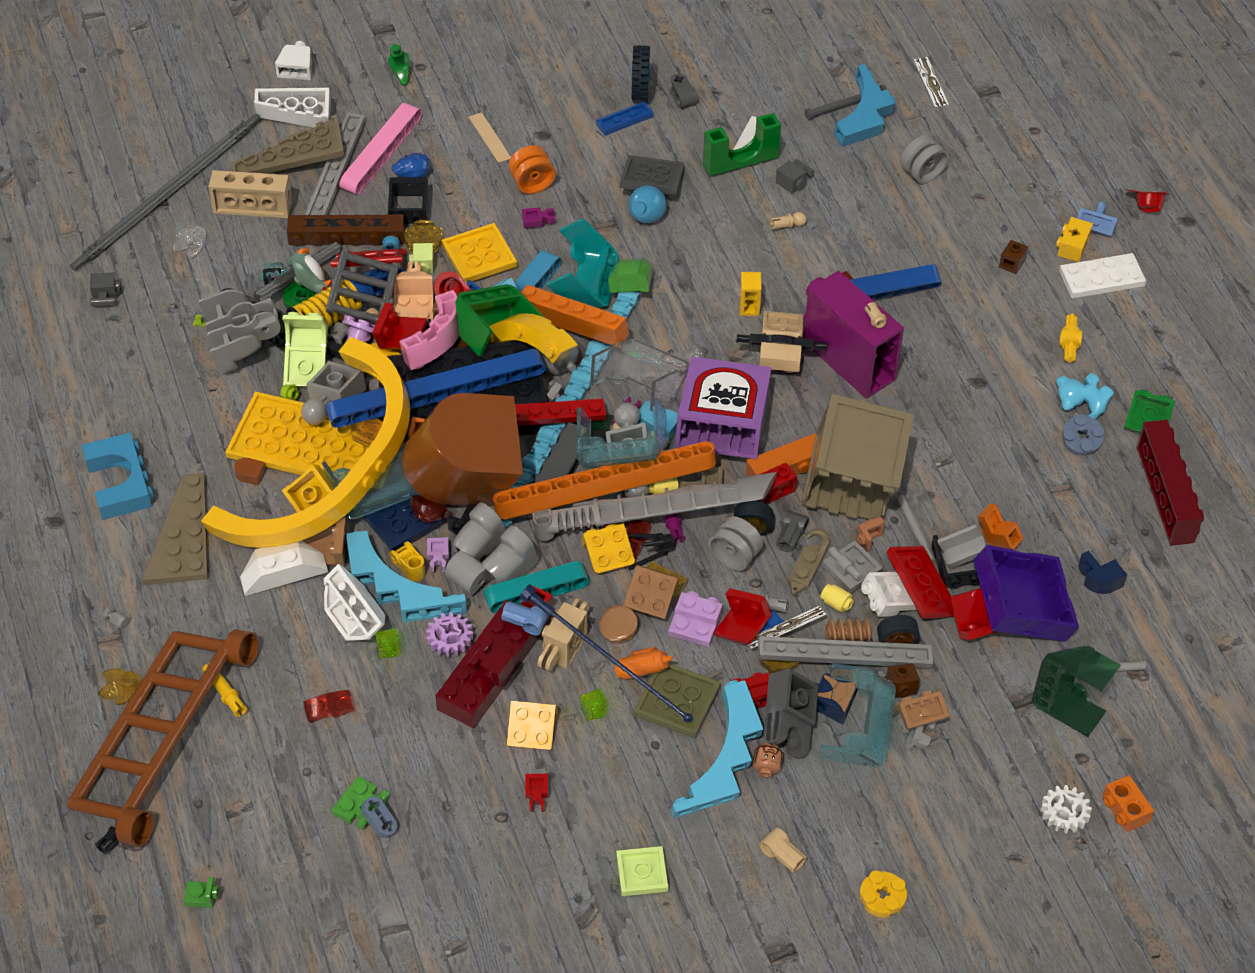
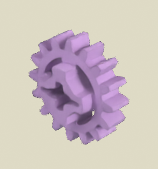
M450 612L449 616L446 617L444 613H441L440 619L434 617V623H428V629L426 630L427 644L431 645L432 651L438 649V655L445 652L447 657L450 656V653L458 656L459 650L466 652V646H471V640L473 639L472 624H468L467 618L462 620L461 614L454 617L453 612Z

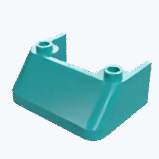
M582 218L560 228L559 231L572 243L570 255L579 263L576 276L570 272L548 282L547 287L557 295L601 309L609 305L611 293L608 279L612 268L618 263L619 257L616 249Z

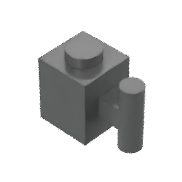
M795 159L793 162L789 160L777 169L776 183L793 194L798 189L800 190L804 187L806 174L811 177L814 174V170L798 159Z
M114 272L91 274V306L115 305L117 292H120V281L116 280Z

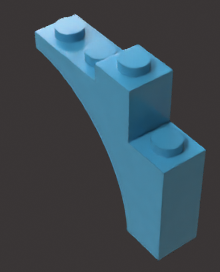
M865 64L858 65L855 75L860 88L861 101L849 116L836 122L834 135L841 147L881 135L884 126L883 117L891 115L896 104L894 97L890 95L887 89L881 91L880 86L876 84L871 71L867 69Z

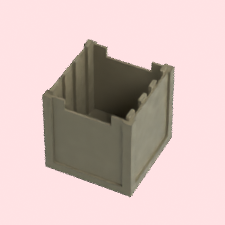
M831 394L816 432L801 504H805V507L813 509L816 506L828 509L829 513L837 515L838 512L845 513L846 517L853 519L861 517L869 520L882 517L884 520L890 496H894L895 492H898L900 488L914 414Z

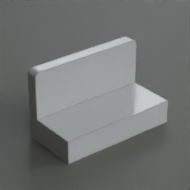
M976 524L937 540L950 569L974 560L987 545L983 533Z

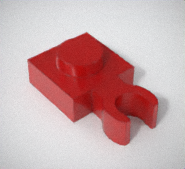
M548 773L525 774V798H531L529 801L531 812H533V805L535 804L541 806V812L544 811V800L542 798H548Z

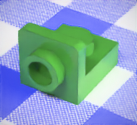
M209 877L208 882L187 881L184 906L213 908L214 899L217 900L219 897V885H216L214 877Z

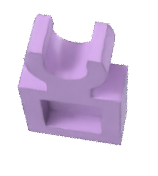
M448 537L427 538V559L431 560V572H434V567L437 565H441L443 572H445V560L449 559Z

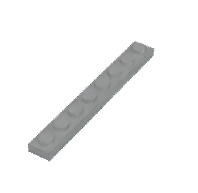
M346 113L340 128L345 156L327 160L305 215L328 214L341 177L345 172L364 125L365 115Z
M759 636L758 653L761 660L877 666L913 663L916 668H932L933 666L932 645Z

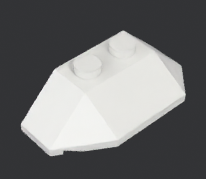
M303 541L283 546L255 549L240 578L244 594L247 596L328 572L322 552Z
M340 564L324 578V610L345 640H370L385 624V613L366 587Z

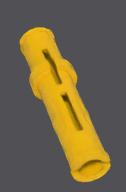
M205 664L202 668L203 673L208 666L207 664ZM219 672L213 682V686L221 695L222 702L229 706L235 717L241 716L238 711L244 715L247 707L240 700L236 689H232Z

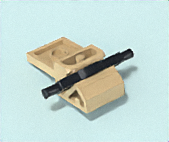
M764 311L762 334H737L736 342L761 346L760 366L771 367V371L783 370L787 373L799 372L801 350L813 351L817 349L826 351L827 342L802 338L803 314Z

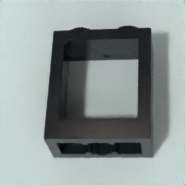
M390 177L388 215L404 214V224H427L428 177ZM395 196H423L422 208H395Z

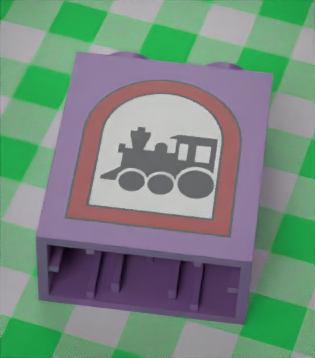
M691 356L677 416L675 448L707 441L714 444L715 454L757 459L768 402L771 367Z

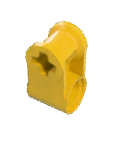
M409 541L405 542L404 546L396 551L392 550L389 552L393 564L409 580L418 582L424 579L426 575L424 558Z

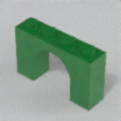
M774 113L756 117V131L753 139L744 147L736 150H729V138L722 127L705 131L703 165L709 176L778 158L781 134L779 120Z

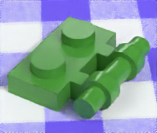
M357 776L331 811L333 815L350 825L356 818L359 819L356 826L363 830L369 823L361 812L362 803L367 798L376 796L386 805V800L390 794L386 790H382L379 795H374L377 792V786ZM373 804L368 809L371 812L372 810L375 811L377 807Z

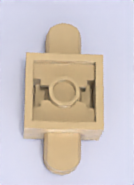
M576 598L572 605L564 602L560 609L557 608L555 610L557 614L587 636L588 602L584 601L582 603V600ZM552 616V622L550 625H546L542 632L544 639L542 649L544 650L539 656L538 667H545L550 672L555 664L568 668L585 640Z

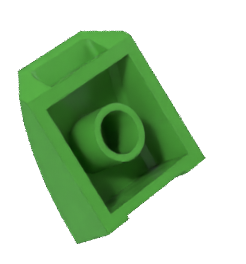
M621 259L612 268L609 275L610 293L649 292L653 266L646 259Z

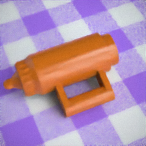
M655 646L631 652L630 656L620 658L619 662L640 677L661 672V670L668 668L669 661L673 657L667 656L665 651H658V648ZM615 664V672L618 678L625 680L632 678Z

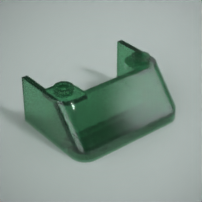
M1080 646L1048 653L1041 662L1032 702L1039 710L1089 737L1105 715L1106 710L1087 700L1088 692L1085 686L1074 682L1075 677L1103 692L1121 665L1090 646Z

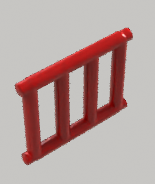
M388 249L349 253L392 264L393 262L402 263V256H406L407 252L405 249ZM341 253L336 254V259L330 262L332 268H337ZM347 261L345 267L365 265Z

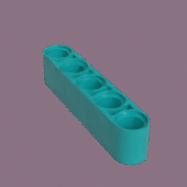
M573 561L490 585L484 590L483 594L490 611L496 613L505 600L521 605L522 600L519 597L529 584L555 597L582 589L589 584L590 580L582 562Z

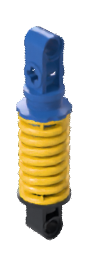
M398 267L397 274L405 272L402 268ZM375 268L369 270L364 275L387 281L389 272ZM343 278L340 287L372 296L382 294L385 290L347 278ZM331 287L315 294L314 297H310L308 300L302 301L300 304L286 309V315L289 312H297L304 316H308V313H318L324 317L328 328L344 318V314L337 312L329 314L326 312ZM342 295L337 296L335 303L360 311L366 308L364 301ZM283 318L279 320L280 332L273 338L268 339L279 348L286 345Z

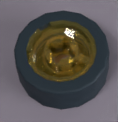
M749 501L736 506L734 516L749 522L761 536L771 531L774 513L769 505L763 502Z

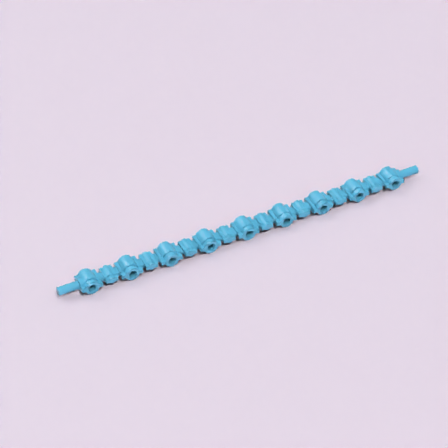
M619 292L611 313L623 317L626 316L627 321L632 306L635 307L639 303L642 292ZM595 339L589 342L580 367H577L572 372L569 384L564 391V396L558 397L556 402L581 400L583 398L584 389L588 390V388H591L596 376L595 372L599 370L601 361L604 362L608 358L612 345ZM568 422L544 424L540 428L530 454H527L522 459L523 475L509 489L533 483L536 474H540L542 471L544 460L550 456L551 447L553 444H557L561 429H565ZM515 517L509 519H501L505 531L509 526L512 525V520Z

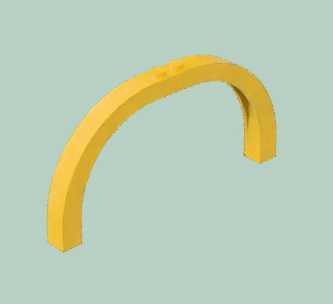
M350 337L339 350L345 364L372 375L384 386L387 402L384 421L376 438L340 484L314 505L292 515L275 519L256 520L243 518L213 505L201 520L210 534L227 542L245 547L267 548L288 545L322 532L343 518L359 503L397 454L406 435L410 418V401L405 384L396 367L383 352L353 337Z

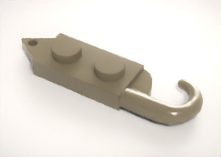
M814 529L806 535V538H810L812 535H819L822 537V542L820 546L808 545L803 548L788 578L792 596L803 590L808 591L830 544V537L823 530Z

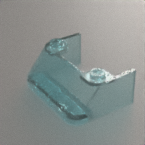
M653 398L654 430L650 431L646 438L606 443L601 437H591V420L582 408H577L578 461L583 467L592 468L654 460L658 457L667 441L665 408L658 398Z
M404 441L386 470L359 503L346 514V517L357 519L420 495L409 484L402 468ZM326 462L322 463L323 471L334 489L350 472L346 468H339L332 472Z
M832 663L830 679L851 681L857 689L869 691L864 733H849L845 737L843 748L821 744L819 759L880 767L886 762L888 756L896 688L891 681L868 668Z

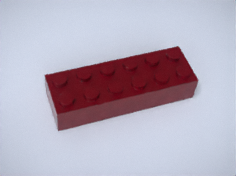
M1168 420L1143 422L1136 449L1169 544L1174 546L1195 543L1197 534L1200 533L1201 522L1204 521V513L1202 509H1199L1198 497L1193 492L1191 477L1186 473V463L1180 456V446L1178 443L1176 444L1174 439V430L1172 427L1170 428Z
M506 600L435 695L438 711L473 729L478 725L543 632L542 629L539 635H531L522 626L502 620L503 608L506 602L508 603ZM482 644L489 647V651L486 654H489L492 648L496 646L513 655L514 668L500 687L493 683L489 684L481 678L479 663L475 669H471L467 665Z

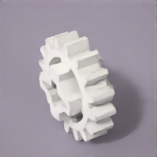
M1067 785L1064 786V790L1056 786L1054 792L1048 790L1047 796L1043 797L1040 811L1044 812L1042 818L1049 819L1048 826L1050 827L1054 824L1056 826L1055 831L1057 832L1060 828H1063L1065 834L1068 833L1069 829L1076 833L1078 827L1083 829L1085 824L1089 822L1092 807H1089L1090 800L1083 799L1084 792L1076 793V787L1071 791ZM1081 811V815L1077 818L1076 815Z

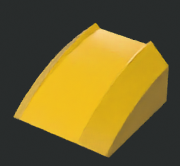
M311 465L305 473L293 483L287 485L282 492L294 509L300 512L323 499L334 488L319 465Z

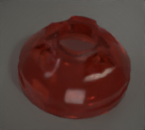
M412 495L410 506L414 512L413 515L424 522L433 523V521L444 518L448 511L443 505L432 502L423 496Z

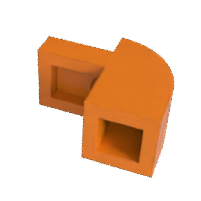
M989 503L978 515L983 527L981 532L988 544L1014 550L1024 539L1017 522L1003 521L996 504Z

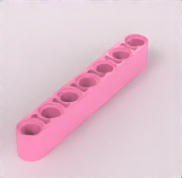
M402 103L343 174L340 180V188L359 195L419 122L422 110L407 103Z

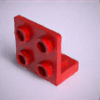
M384 303L372 334L379 349L401 350L400 340L408 338L419 331L423 333L428 321L426 318L398 317L393 304Z
M729 588L725 595L731 610L715 629L714 634L717 637L749 645L772 616L765 596Z
M981 588L949 598L960 639L971 640L998 632L992 631Z

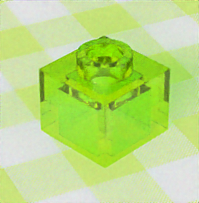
M397 628L380 631L375 634L380 659L401 655Z
M600 688L580 696V709L587 722L593 719H600L608 714V702Z

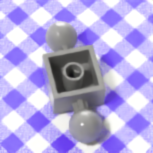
M328 361L306 384L310 400L306 401L302 406L301 414L303 419L311 425L321 424L327 417L326 406L328 403L361 394L366 390L364 376L368 373L347 364L343 365Z
M622 403L617 406L614 411V420L621 428L606 432L610 464L654 454L652 433L646 423L637 424L640 419V412L632 403ZM649 484L623 490L627 498L641 496V491H644L646 496L649 493Z

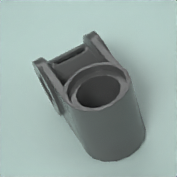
M680 73L672 75L670 94L676 101L677 106L681 109L698 103L697 92L691 86L686 76Z

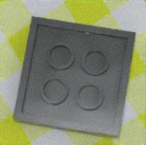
M629 155L620 179L619 188L633 191L638 187L650 185L658 188L664 195H676L684 169V162Z

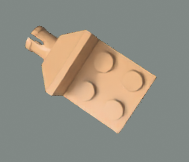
M412 261L408 262L406 265L407 271L401 272L396 276L393 288L394 309L398 313V317L426 318L427 321L428 319L432 321L434 305L432 275L421 271L422 265L419 262L415 261V268H412Z

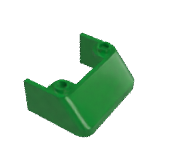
M508 284L460 292L455 300L459 335L478 356H482L493 332L489 326L517 314L528 313L544 317L516 287Z

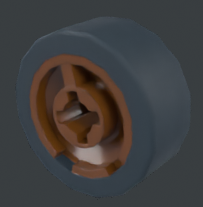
M890 616L883 619L877 626L879 642L917 644L919 642L920 634L917 620L911 616Z

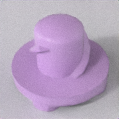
M344 315L342 321L343 324L350 326L347 332V340L353 337L366 343L371 338L370 334H372L375 325L371 324L369 327V322L361 319L356 320V318Z

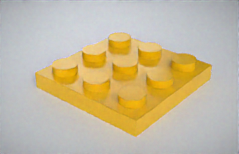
M495 223L441 240L442 247L456 272L466 283L468 280L475 281L517 267V260Z

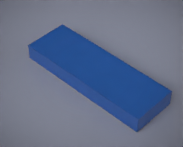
M641 102L597 119L596 125L606 136L652 118L653 112L645 102Z

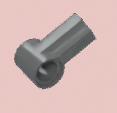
M788 510L783 522V528L776 541V546L785 552L793 551L800 535H803L807 528L809 517Z

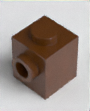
M1010 240L1001 254L999 268L1017 274L1026 260L1028 246Z

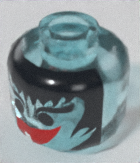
M281 262L265 263L263 270H259L260 281H264V285L268 284L287 272V266L284 267Z

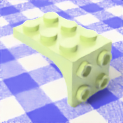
M289 312L288 315H283L286 333L283 386L285 384H295L297 388H307L306 384L326 364L328 325L324 317L318 313H308V316H304L297 312Z

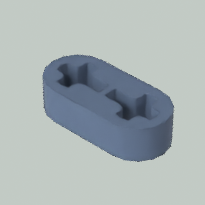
M371 796L362 803L361 812L374 832L381 838L390 837L396 831L397 823L383 801L376 796ZM375 804L377 808H375V811L372 810L370 812L368 807ZM383 823H388L390 825V827H388V830H382L381 827L383 826Z

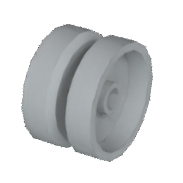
M922 135L914 139L907 146L901 156L900 163L918 182L924 184L931 182L943 172L949 161V154L931 136Z
M732 516L728 517L710 537L708 547L713 556L722 565L735 571H741L748 566L752 558L763 548V540L756 528L749 522Z

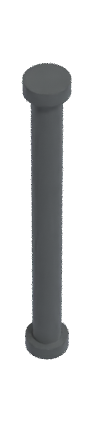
M880 85L881 91L887 89L885 85ZM861 94L814 109H805V116L810 120L813 116L860 102Z

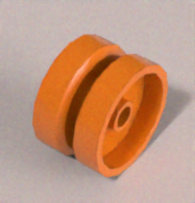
M536 145L521 148L513 154L508 163L509 172L514 178L518 189L526 194H536L544 191L553 183L556 176L555 168L549 160L546 151Z

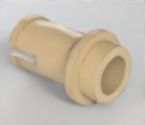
M871 302L868 304L871 310L865 306V312L870 317L873 327L882 328L886 324V316L881 313L875 302Z

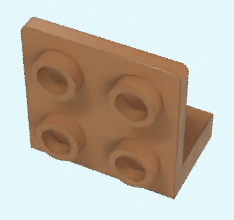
M346 516L337 521L336 524H333L332 527H328L322 532L304 539L306 544L323 553L327 566H337L338 564L345 566L346 533H348Z
M637 565L623 606L665 619L677 577Z
M933 690L920 694V697L915 699L909 696L899 700L900 703L894 705L895 708L890 712L891 717L901 715L906 731L950 717L941 691L933 693Z

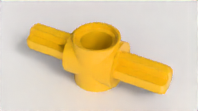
M1073 313L1066 316L1065 327L1061 329L1059 345L1064 349V360L1067 363L1076 360V350L1080 348L1082 340V330L1077 327L1078 318Z

